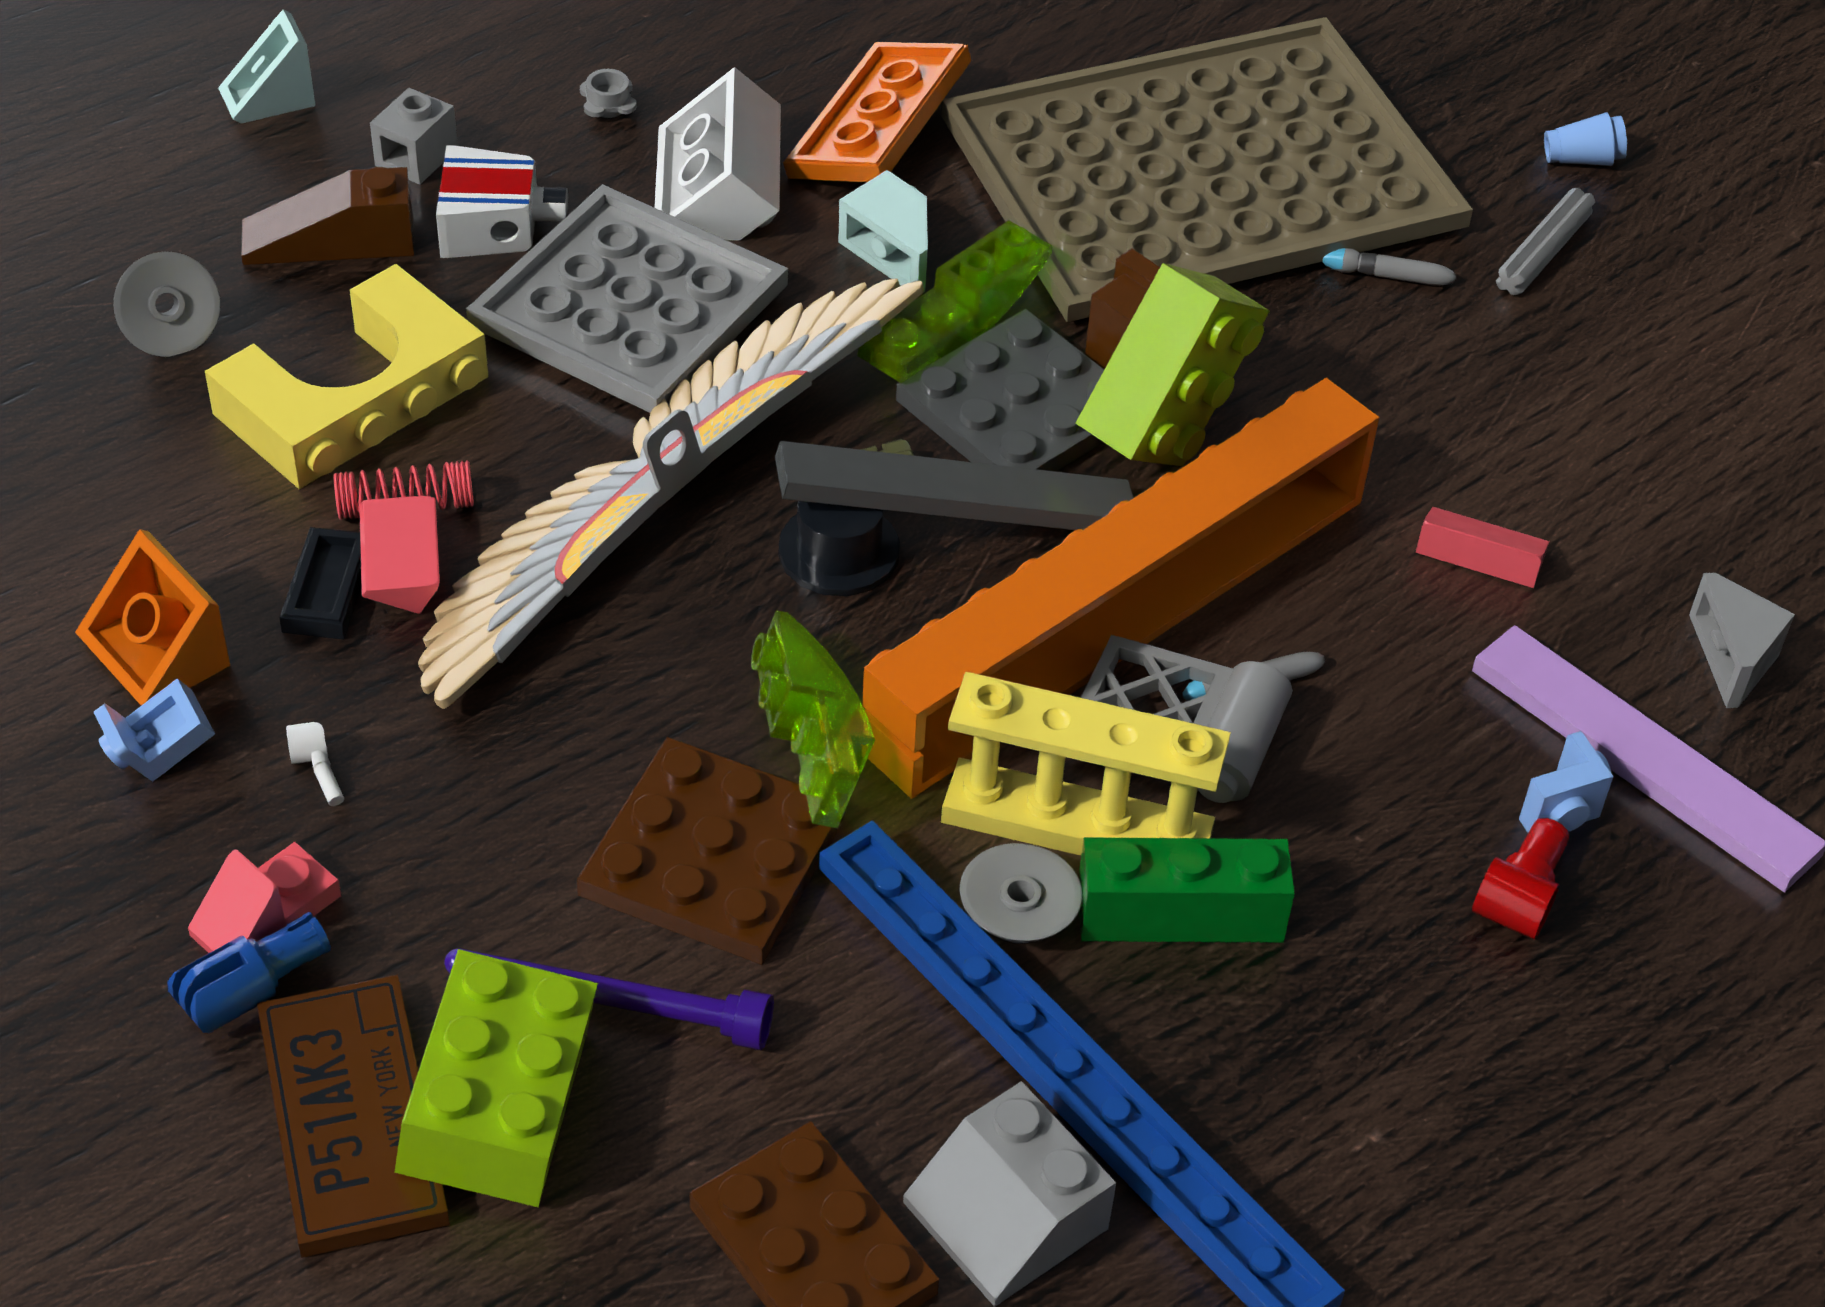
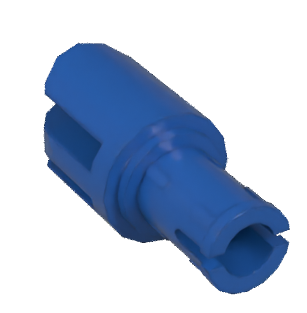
M307 912L302 917L287 924L284 928L271 935H267L257 942L253 938L246 939L244 936H239L179 969L167 981L168 992L203 1033H211L257 1007V1003L265 1002L275 997L278 979L306 962H310L322 954L331 951V945L316 917H313L311 912Z

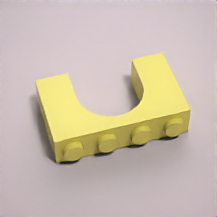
M397 264L350 289L355 333L391 362L376 377L347 387L311 385L292 376L254 343L205 370L213 415L298 489L303 488L323 475L329 474L336 467L368 448L381 443L388 436L415 420L428 415L435 408L488 378L485 334Z

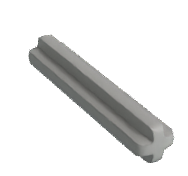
M1580 188L1569 190L1499 268V277L1496 280L1498 288L1500 290L1507 289L1511 295L1523 293L1592 214V206L1595 203L1594 196L1591 193L1585 194Z

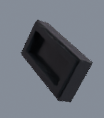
M310 527L279 617L282 633L344 640L362 585L360 532Z

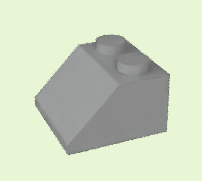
M1021 1081L963 1119L905 1192L903 1203L991 1304L996 1307L1108 1230L1116 1182Z

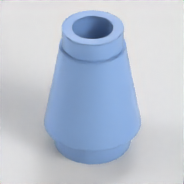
M1605 112L1556 128L1555 130L1545 131L1544 148L1547 162L1612 166L1614 160L1625 159L1627 154V136L1622 116L1610 117Z

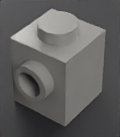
M411 88L406 89L370 122L375 166L385 168L407 167L409 180L419 185L444 162L446 145L458 146L454 106Z

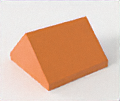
M139 529L75 633L142 706L177 678L191 688L231 665L219 605L149 531Z

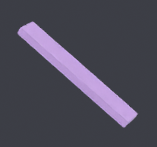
M1516 625L1476 656L1472 672L1565 738L1569 734L1579 731L1583 732L1595 751H1599L1605 756L1613 772L1784 893L1823 856L1825 851L1824 839Z

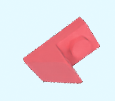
M296 842L290 844L258 868L242 853L234 849L227 856L189 924V935L208 953L239 936H244L246 939L253 938L257 942L267 935H271L284 928L287 924L302 917L307 912H311L314 917L341 897L339 880Z

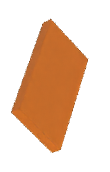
M875 42L783 162L788 179L868 182L886 170L891 172L972 61L968 45Z

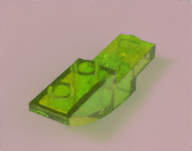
M1008 220L936 269L935 286L914 300L881 327L882 332L858 348L857 356L898 382L903 383L924 367L990 330L1034 280L1051 256L1053 246L1030 233L1025 228Z
M776 610L767 634L759 633L752 649L751 667L752 670L758 671L760 680L759 707L766 711L770 736L791 741L792 752L798 754L801 767L799 790L801 794L807 797L812 824L838 828L873 747L875 737L857 693L831 655L788 612Z

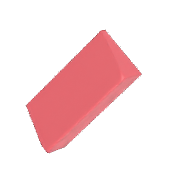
M411 496L363 500L359 506L362 597L420 614L437 591L440 583L436 499L431 496Z
M1432 507L1423 522L1416 553L1534 588L1550 541Z

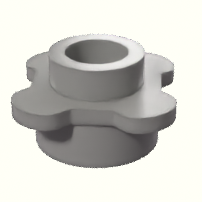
M600 69L591 73L586 81L580 85V94L586 97L587 101L584 104V112L591 117L612 118L620 114L634 112L637 108V102L630 96V92L633 89L632 82L623 72L615 69Z

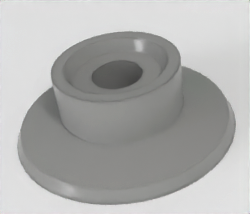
M157 252L138 259L123 273L114 294V314L121 332L135 347L148 354L170 357L194 350L208 339L219 318L220 296L213 277L198 261L181 253ZM163 293H171L174 299L172 308L164 313L158 312L155 306L158 296Z
M1010 843L983 851L967 865L960 881V896L965 910L982 929L1008 942L1028 943L1049 938L1066 928L1074 920L1081 907L1082 888L1073 868L1059 855L1036 845Z

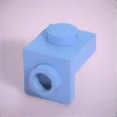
M178 678L126 718L105 703L94 711L104 732V735L99 738V743L109 759L123 770L130 765L152 782L215 735L192 689Z
M1579 731L1567 735L1557 771L1531 778L1519 817V821L1528 833L1534 822L1539 818L1555 820L1562 824L1569 832L1578 828L1586 821L1600 817L1613 775L1605 756L1601 752L1595 751L1583 732Z

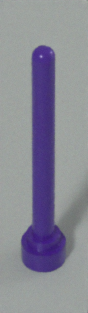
M458 949L451 950L445 957L444 965L449 973H451ZM460 949L598 983L594 999L595 1004L720 1028V1034L732 1037V1043L736 1046L763 1050L770 1033L774 1012V997L771 994L744 989L740 996L729 994L726 1000Z

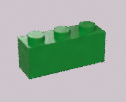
M1084 837L1078 877L1082 888V902L1079 909L1081 941L1284 943L1295 894L1288 839Z

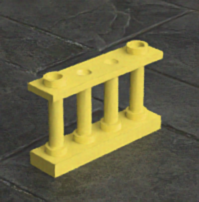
M965 672L949 718L948 730L974 736L972 760L958 758L942 805L941 823L1080 856L1082 854L1084 837L1211 838L1215 817L1194 812L1198 788L1216 792L1231 732ZM1000 742L1039 751L1037 775L999 767ZM1066 757L1105 766L1102 790L1064 782L1063 775ZM1131 773L1171 781L1167 806L1128 797Z

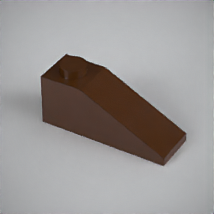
M373 167L370 169L349 170L242 219L241 257L243 265L414 256L413 214L407 167Z

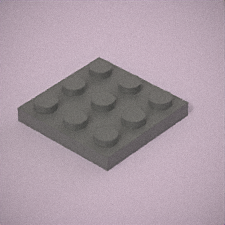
M1027 309L897 383L896 401L970 462L1057 472L1104 443L1075 424L1104 369Z

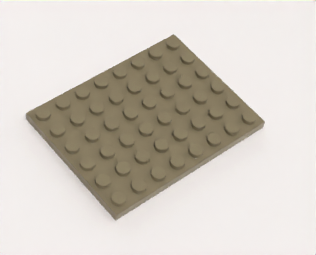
M1327 17L946 98L942 101V119L1066 322L1089 317L1092 294L1114 280L1116 258L1130 249H1134L1159 267H1161L1162 263L1212 275L1226 284L1323 262L1322 259L1325 255L1342 248H1352L1360 253L1469 227L1473 209Z

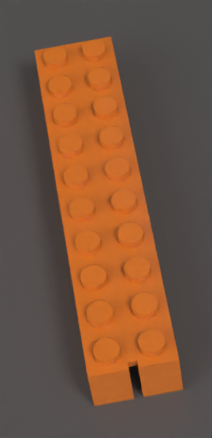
M1324 378L1305 391L1295 392L1283 405L1264 417L1252 419L1240 432L1221 444L1207 447L1197 459L1178 471L1164 474L1151 488L1130 501H1121L1106 516L1084 530L1077 529L1073 531L1060 545L1044 555L1025 561L1015 573L993 587L977 591L967 603L945 617L929 621L918 634L894 649L881 651L864 667L862 706L865 708V711L862 714L861 753L911 799L952 773L955 770L959 757L972 760L974 736L948 730L949 718L965 672L1062 694H1072L1089 682L1111 634L1148 644L1359 505L1362 501L1379 416L1328 378Z

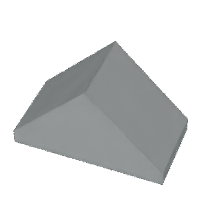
M1703 573L1689 616L1726 708H1738L1778 658L1795 614L1717 573Z

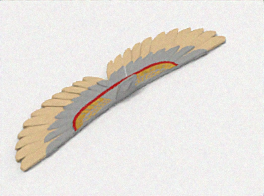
M894 278L883 280L868 289L864 282L847 289L837 297L834 291H831L814 301L805 310L801 302L786 310L772 325L770 321H764L749 335L740 349L738 342L734 341L716 356L713 365L711 360L704 362L693 374L691 383L684 378L674 389L669 405L666 399H663L651 410L649 421L642 417L634 427L633 445L638 456L637 459L608 462L591 466L575 473L576 480L567 482L551 491L552 499L528 509L525 512L527 519L519 521L501 534L502 540L491 545L478 556L477 559L480 566L464 575L452 585L455 593L445 599L435 609L434 614L437 623L423 637L424 644L428 647L418 661L420 670L424 671L420 679L423 692L430 694L435 690L434 701L436 705L445 709L453 704L497 662L503 663L564 596L568 598L597 566L659 507L767 417L810 387L812 380L882 332L881 327L923 294L922 281H914L900 286L898 279Z

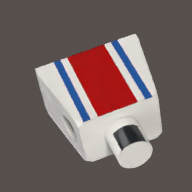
M446 145L436 211L440 258L524 252L532 248L535 221H562L568 216V189L561 187H537L535 161L530 156Z

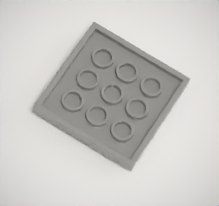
M602 184L466 308L467 320L484 334L650 413L663 399H666L669 405L671 395L676 386L684 378L691 383L696 370L707 360L712 362L788 285V268Z

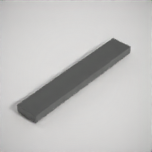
M780 441L775 455L782 499L1068 530H1084L1106 516L1121 501L1133 499L1129 481L1126 479Z

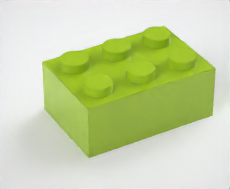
M1162 263L1075 424L1130 460L1184 466L1185 462L1195 456L1201 448L1206 435L1204 428L1214 410L1223 405L1229 398L1235 383L1233 376L1244 356L1249 355L1261 341L1264 333V326L1262 324L1270 310L1215 276Z
M458 949L402 1120L394 1173L539 1208L585 1043L598 983Z

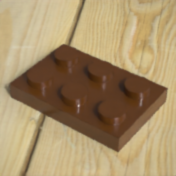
M809 1121L690 1192L691 1210L766 1307H918L938 1294L939 1278L812 1121Z

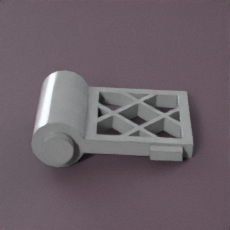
M1111 634L1081 698L1134 710L1129 701L1159 690L1169 708L1154 715L1192 723L1190 718L1196 716L1193 724L1231 732L1216 792L1198 788V791L1207 799L1219 803L1238 801L1247 797L1292 695V686L1287 677L1275 667L1262 662H1241L1234 668H1230ZM1121 659L1145 666L1150 676L1120 686L1113 671L1118 660ZM1188 679L1210 684L1206 695L1182 704L1171 685Z

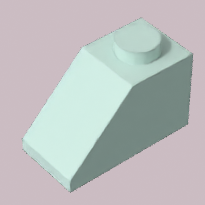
M886 170L839 199L838 242L889 278H897L901 286L914 281H922L925 292L928 252L927 196Z

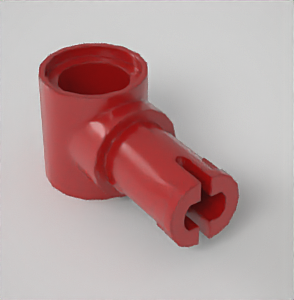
M1549 818L1537 819L1518 852L1509 855L1506 860L1498 857L1494 858L1480 885L1473 903L1472 912L1535 940L1549 915L1558 893L1559 884L1555 882L1553 871L1569 841L1568 830L1555 820Z

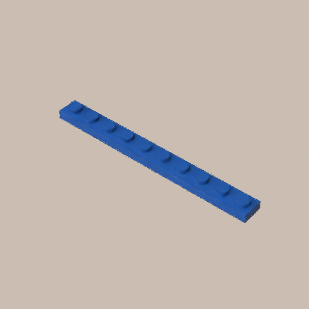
M873 820L820 852L819 869L1247 1307H1339L1341 1305L1345 1290Z

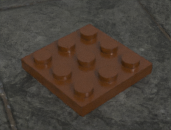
M666 737L578 876V896L763 965L818 868L820 852L831 845L846 818V801Z

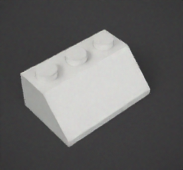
M734 67L660 125L654 208L725 240L740 241L757 227L762 228L768 225L780 209L781 104Z

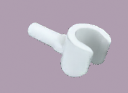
M318 722L288 725L286 730L291 764L312 761L314 773L330 806L341 804L344 801V796L330 767L331 763L328 759L322 725Z

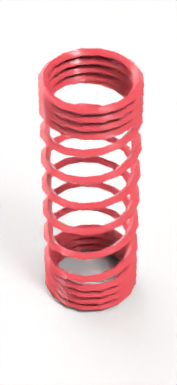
M468 460L466 462L461 461L459 463L456 461V463L451 462L449 464L446 462L444 464L442 499L434 467L428 464L426 468V496H430L432 478L437 503L441 510H444L447 504V476L451 485L454 507L458 509L464 506L466 508L474 506L470 462ZM412 465L409 471V497L414 496V479L418 496H423L418 471ZM395 467L392 478V498H397V481L401 497H406L400 470L398 467ZM378 468L376 471L375 499H380V487H382L384 499L389 498L383 471ZM361 470L359 473V502H357L354 473L350 471L344 474L342 472L334 474L336 507L340 520L343 518L347 520L348 517L350 519L353 517L360 518L359 506L364 499V488L367 500L372 499L367 475L364 470Z

